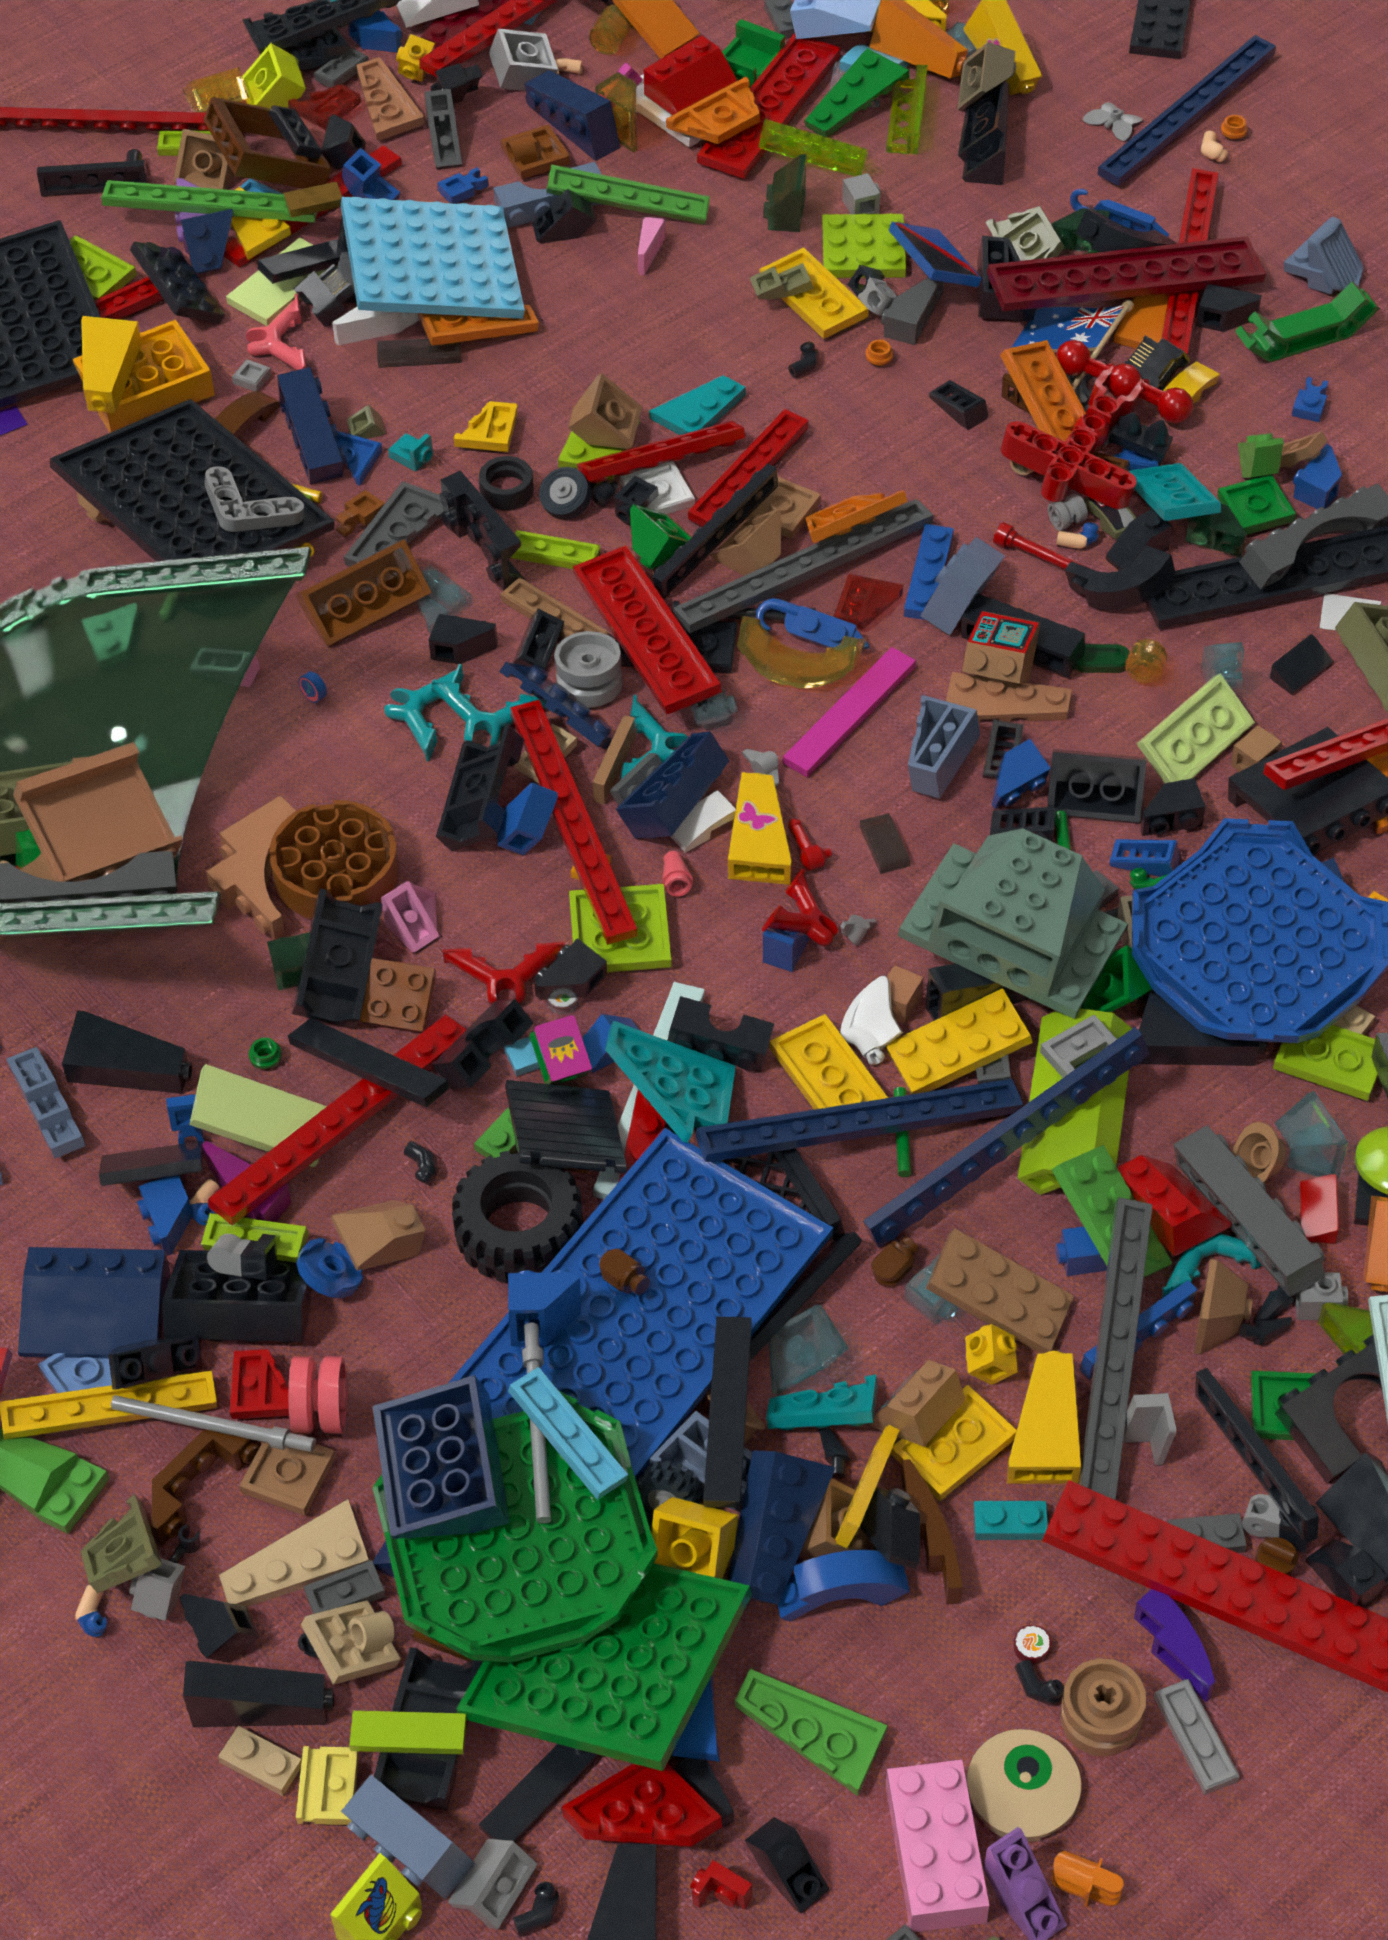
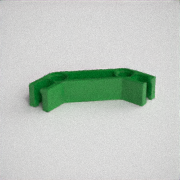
M1351 282L1330 303L1272 321L1254 311L1248 320L1256 325L1257 330L1251 334L1240 326L1235 332L1248 350L1267 361L1273 362L1351 337L1380 308L1363 288L1359 289L1354 282Z

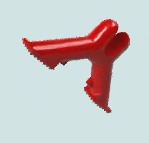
M801 869L785 890V893L795 900L800 913L788 912L782 905H779L771 916L768 917L762 927V931L765 932L768 928L803 933L818 945L827 946L832 943L833 937L838 932L837 924L819 909L803 875L806 870Z
M565 942L536 943V950L532 954H524V960L513 969H495L485 962V957L474 956L470 947L443 949L444 963H451L486 985L489 1004L492 1005L497 1001V994L503 989L513 990L516 993L517 1002L521 1004L526 996L525 983L556 959L559 951L565 946Z

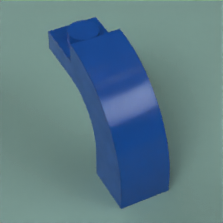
M850 1550L835 1552L809 1559L794 1566V1575L790 1576L778 1608L780 1618L790 1622L823 1604L841 1599H863L883 1606L910 1592L904 1566L887 1562L879 1551Z

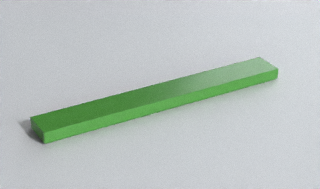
M107 180L101 197L102 206L201 214L232 209V216L314 223L318 213L290 217L284 200V194Z

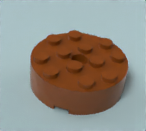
M333 800L334 804L316 807L313 803L295 811L280 824L271 840L270 862L276 891L281 900L292 911L312 919L316 897L320 888L327 890L336 900L359 906L376 902L382 903L381 897L394 890L399 876V861L395 837L388 821L371 807L349 800Z

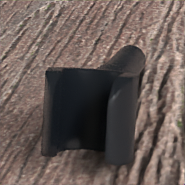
M182 1526L178 1531L179 1545L168 1561L178 1563L186 1553L196 1552L200 1547V1532H197L194 1538L187 1539L190 1533V1526Z

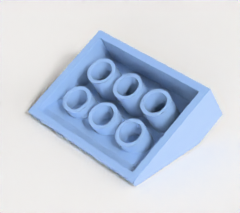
M794 0L790 14L796 39L871 31L878 15L881 0Z

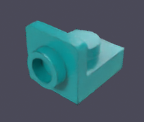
M405 433L388 449L389 458L416 472L424 463H428L433 456L432 437L426 433L418 440Z

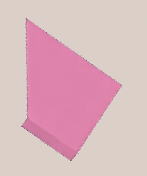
M406 881L381 897L385 926L411 952H416L439 937L437 932L435 892Z

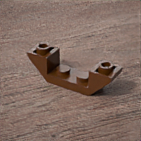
M210 1430L202 1431L152 1479V1528L156 1541L162 1546L169 1538H174L178 1535L179 1529L185 1525L187 1518L183 1504L174 1497L181 1496L189 1487L190 1482L200 1472L207 1471L214 1463L216 1456L220 1457L238 1472L245 1464H250L261 1446V1441Z

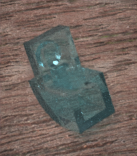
M1242 642L1204 646L1201 670L1205 684L1215 675L1221 673L1231 689L1242 686L1241 668L1245 652Z

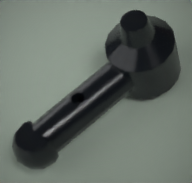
M606 481L600 483L590 482L592 499L596 504L604 507L614 499L615 491L619 487L616 481L610 483Z

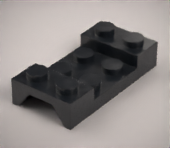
M461 470L441 479L442 492L439 494V497L443 504L444 513L441 516L446 528L452 529L459 538L468 534L472 542L479 544L484 556L488 560L486 571L489 579L493 583H497L503 591L519 577L524 579L509 561L513 554L521 547L519 538Z
M510 725L504 727L500 743L486 747L467 740L462 744L436 834V838L451 851L470 846L499 834L505 810L497 804L500 791L507 773V767H511L519 762L525 741Z
M320 888L314 905L310 924L311 930L292 1014L352 1029L356 1028L360 1020L383 906L382 903L376 902L359 906L336 900L327 890Z
M410 1647L392 1712L458 1713L457 1707L482 1665V1661L472 1660L463 1665L431 1659L417 1648ZM380 1752L374 1777L405 1803L447 1811L457 1776L456 1766L460 1754Z

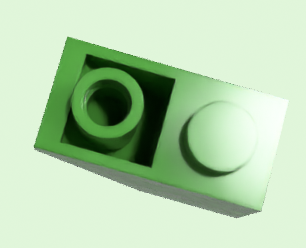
M1273 433L1246 436L1247 442L1238 443L1242 478L1279 473L1284 445L1283 438H1273Z

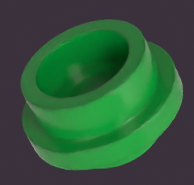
M265 1037L254 1041L248 1053L251 1064L259 1069L274 1067L282 1057L280 1046L274 1040Z

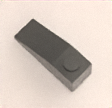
M451 89L424 92L428 129L436 169L462 166Z
M928 277L894 298L889 309L885 308L882 314L881 324L884 325V337L916 345L944 293V282L930 280Z

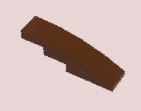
M910 1459L903 1460L901 1472L902 1489L911 1497L910 1502L920 1512V1540L924 1541L927 1572H942L946 1605L961 1604L963 1583L956 1550L946 1521L930 1488Z

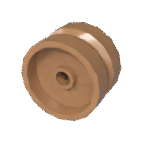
M1093 1659L1082 1663L1073 1670L1064 1686L1061 1703L1060 1723L1067 1739L1077 1749L1092 1756L1109 1757L1128 1749L1135 1743L1139 1735L1146 1709V1690L1140 1677L1129 1666L1114 1659Z

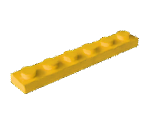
M212 1371L172 1376L117 1390L112 1389V1385L1 1401L0 1413L3 1437L6 1440L150 1418L111 1409V1401L114 1395L191 1412L217 1408Z

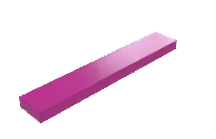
M891 647L783 756V764L808 777L916 667V660Z

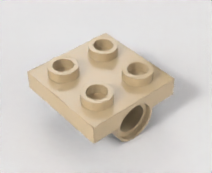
M368 1600L305 1616L301 1624L333 1685L396 1668L400 1661V1657L392 1644L394 1625L391 1617L385 1611L375 1613Z

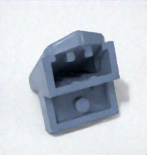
M1330 217L1284 261V271L1307 278L1308 288L1332 294L1335 291L1342 292L1351 282H1354L1359 287L1363 273V264L1341 220L1336 217Z

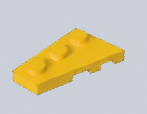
M241 187L235 189L237 191H245ZM232 216L230 227L236 233V238L244 248L248 260L291 235L290 226L282 220Z

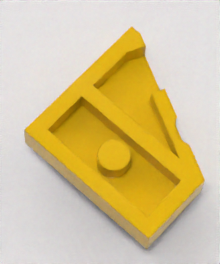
M489 401L482 408L481 413L475 415L468 422V428L462 434L457 432L454 435V447L508 452L518 415V404Z

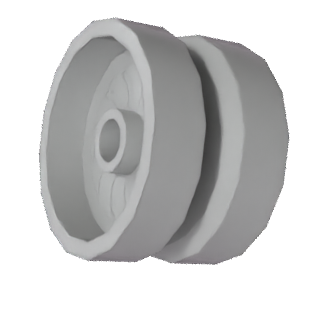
M585 631L572 634L564 638L557 645L554 653L557 671L556 682L570 692L568 695L570 699L574 702L579 701L590 708L611 702L620 694L623 685L621 652L619 644L612 637L601 632Z

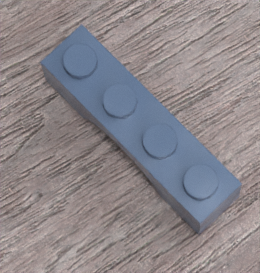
M595 162L571 168L601 174ZM519 181L493 188L495 206H500L507 228L535 221L559 197V195L546 193L547 189H533ZM591 202L592 206L599 205V203Z

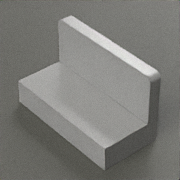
M1169 1394L1133 1395L1126 1413L1123 1443L1150 1441L1155 1465H1163L1176 1434V1425Z
M487 1839L474 1859L475 1864L460 1881L448 1903L454 1908L470 1910L488 1928L498 1929L538 1864L514 1841Z

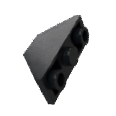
M198 1335L145 1340L116 1347L108 1354L112 1389L114 1390L202 1369Z

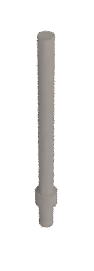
M536 1323L524 1325L525 1348L522 1350L523 1366L527 1368V1374L537 1367L541 1369L544 1365V1350L539 1344V1329ZM530 1419L536 1521L544 1524L551 1521L546 1437Z
M114 1395L111 1401V1409L266 1442L269 1443L270 1447L285 1450L289 1447L313 1452L316 1445L315 1438L290 1433V1429L274 1426L273 1429L117 1395Z

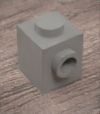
M868 173L843 180L842 201L850 214H879L880 188L877 183L872 181Z
M1324 1272V1278L1294 1294L1297 1320H1339L1342 1307H1347L1348 1289L1347 1286L1341 1285L1340 1273Z
M160 1558L161 1566L133 1578L129 1593L134 1595L131 1610L143 1613L149 1618H158L166 1621L178 1602L185 1566Z

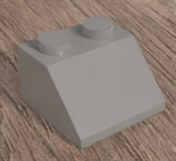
M506 29L497 30L489 55L500 88L525 91L524 83L548 70L557 73L558 67L546 34Z

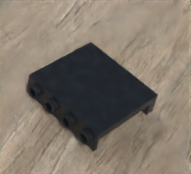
M1326 727L1228 777V801L1235 807L1247 802L1267 821H1293L1312 855H1315L1326 847L1338 843L1347 836L1365 829L1370 824L1388 816V777L1367 759L1286 790L1277 786L1263 774L1265 763L1338 737L1334 731Z

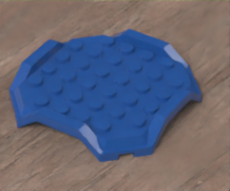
M1224 818L1199 851L1154 886L1133 890L1132 956L1151 988L1199 1032L1227 1040L1299 1043L1321 1035L1361 1002L1387 971L1388 902L1360 896L1312 855L1293 821L1269 820L1268 825L1249 824L1248 819Z

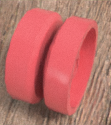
M293 1356L289 1373L288 1398L290 1427L293 1434H312L317 1425L318 1415L320 1428L325 1434L344 1433L348 1408V1381L343 1356H325L320 1364L319 1376L316 1362L311 1356Z

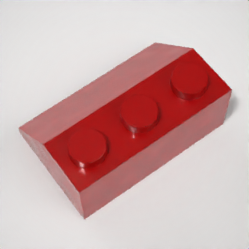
M703 35L643 69L644 95L672 115L737 81L720 47Z
M1140 1155L1117 1167L1135 1200L1153 1204L1150 1225L1159 1241L1174 1256L1231 1227V1221L1172 1164Z

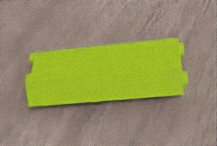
M1080 1009L1075 1019L1058 1011L1043 1016L1029 1102L1062 1079L1061 1075L1040 1053L1042 1043L1092 1015H1095L1116 1039L1132 1028L1114 1013ZM1087 1059V1060H1085L1084 1062H1082V1063L1076 1065V1066L1073 1067V1068H1074V1069L1078 1068L1079 1066H1081L1083 1063H1085V1062L1088 1061L1089 1059ZM1129 1070L1117 1077L1113 1083L1106 1085L1092 1095L1085 1103L1078 1105L1064 1115L1060 1121L1043 1130L1032 1141L1025 1143L1022 1146L1017 1179L1039 1195L1058 1189L1061 1186L1054 1176L1052 1169L1065 1161L1102 1145L1105 1146L1114 1164L1117 1165Z

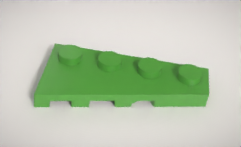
M749 1669L735 1699L736 1708L857 1796L859 1795L886 1735L887 1725L752 1669Z

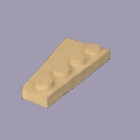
M347 1499L221 1573L219 1576L227 1603L249 1607L303 1589V1586L365 1563L369 1559L349 1500Z

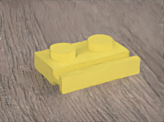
M303 1746L296 1811L297 1824L314 1822V1824L348 1825L351 1822L341 1810L354 1796L356 1791L359 1752L350 1751V1747L310 1749L309 1746Z

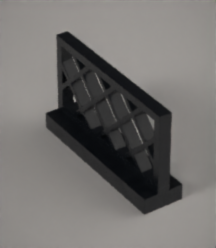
M796 1148L769 1152L767 1161L752 1159L751 1155L720 1160L725 1164L731 1162L742 1164L739 1172L744 1175L748 1166L763 1168L764 1171L760 1182H755L774 1193H779V1196L784 1199L786 1195L799 1197L802 1200L801 1209L805 1211L807 1208L811 1215L833 1227V1235L831 1236L833 1240L838 1235L845 1234L841 1218ZM770 1170L785 1173L786 1177L783 1186L766 1183Z

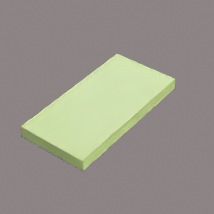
M298 238L280 254L312 246V244L302 238ZM258 270L226 296L227 304L268 326L295 299L294 294L297 293L293 288L309 274L272 284ZM325 270L318 271L315 273L318 276H320Z
M1220 673L1215 675L1150 731L1137 745L1164 783L1192 779L1255 724V721Z
M205 1064L201 1069L189 1125L269 1152L327 1106ZM319 1158L309 1166L315 1167L319 1161Z

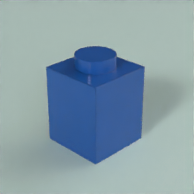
M1084 1226L1062 1229L1060 1243L1055 1244V1252L1058 1264H1064L1066 1276L1107 1271L1104 1260Z

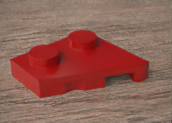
M269 1349L234 1351L229 1412L232 1419L289 1416V1389Z

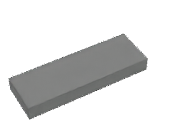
M1189 1679L1156 1691L1154 1699L1203 1794H1209L1238 1782L1240 1776Z

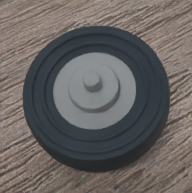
M561 467L550 472L544 478L540 486L539 497L542 506L551 516L557 519L568 520L579 516L586 510L591 501L592 489L590 482L582 472L572 467Z

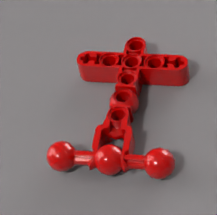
M1066 341L1059 346L1056 352V357L1065 374L1076 376L1086 372L1097 378L1088 402L1089 408L1086 414H1083L1076 420L1073 431L1066 441L1060 440L1024 422H1010L1006 427L1000 451L1006 458L1045 476L1040 491L1041 495L1049 501H1062L1069 491L1073 489L1111 508H1126L1129 506L1137 483L1136 477L1132 473L1094 456L1095 449L1106 442L1109 431L1117 423L1121 415L1125 416L1133 412L1139 398L1156 405L1160 416L1166 422L1174 424L1184 422L1190 417L1193 411V399L1182 388L1174 387L1162 391L1149 385V379H1142L1140 372L1133 365L1124 363L1116 366L1113 363L1106 365L1091 358L1088 347L1081 341ZM1107 388H1108L1109 392H1110L1115 398H1117V400H1115L1114 398H1112V397H1110V396H1106V395H1105V394H1106V391H1107Z

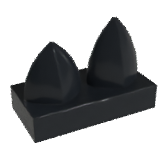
M1130 413L1120 416L1110 434L1109 441L1162 463L1174 437L1169 435L1163 420H1159L1148 427L1141 424L1136 413Z

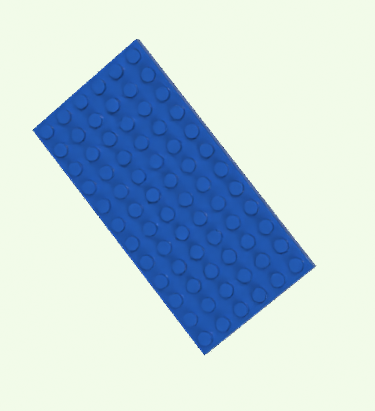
M664 1128L544 1269L543 1272H554L556 1270L580 1272L581 1314L547 1345H540L544 1350V1365L541 1367V1370L557 1390L577 1399L579 1405L593 1412L599 1410L621 1422L631 1466L637 1481L646 1467L649 1466L651 1456L678 1430L712 1386L716 1316L752 1317V1337L831 1238L833 1227L722 1161L705 1163L700 1148L690 1142H683L678 1135ZM618 1248L641 1263V1266L645 1269V1275L650 1279L647 1290L639 1296L633 1292L627 1294L618 1291L603 1280L599 1263L604 1253ZM509 1312L448 1382L475 1375L489 1393L493 1419L523 1411L508 1392L510 1384L527 1374V1368L523 1366L522 1350L525 1346H511Z

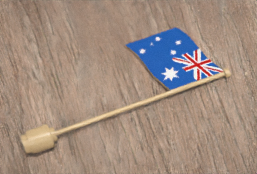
M1125 300L1121 306L1050 307L1037 309L1034 320L1028 322L1011 348L1048 340L1053 352H1057L1059 346L1064 342L1077 340L1083 342L1089 351H1094L1091 358L1096 359L1125 314L1133 309L1134 304L1130 300ZM1086 372L1078 375L1071 386L1074 391ZM1012 460L1010 461L1011 468L1020 475H1028L1034 472Z

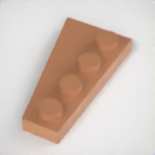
M380 57L356 65L358 78L377 141L425 125L423 114Z
M952 672L946 701L976 709L979 723H981V719H998V721L1011 722L1014 718H1026L1027 721L1067 720L1072 689L1032 683L1018 684L984 676Z

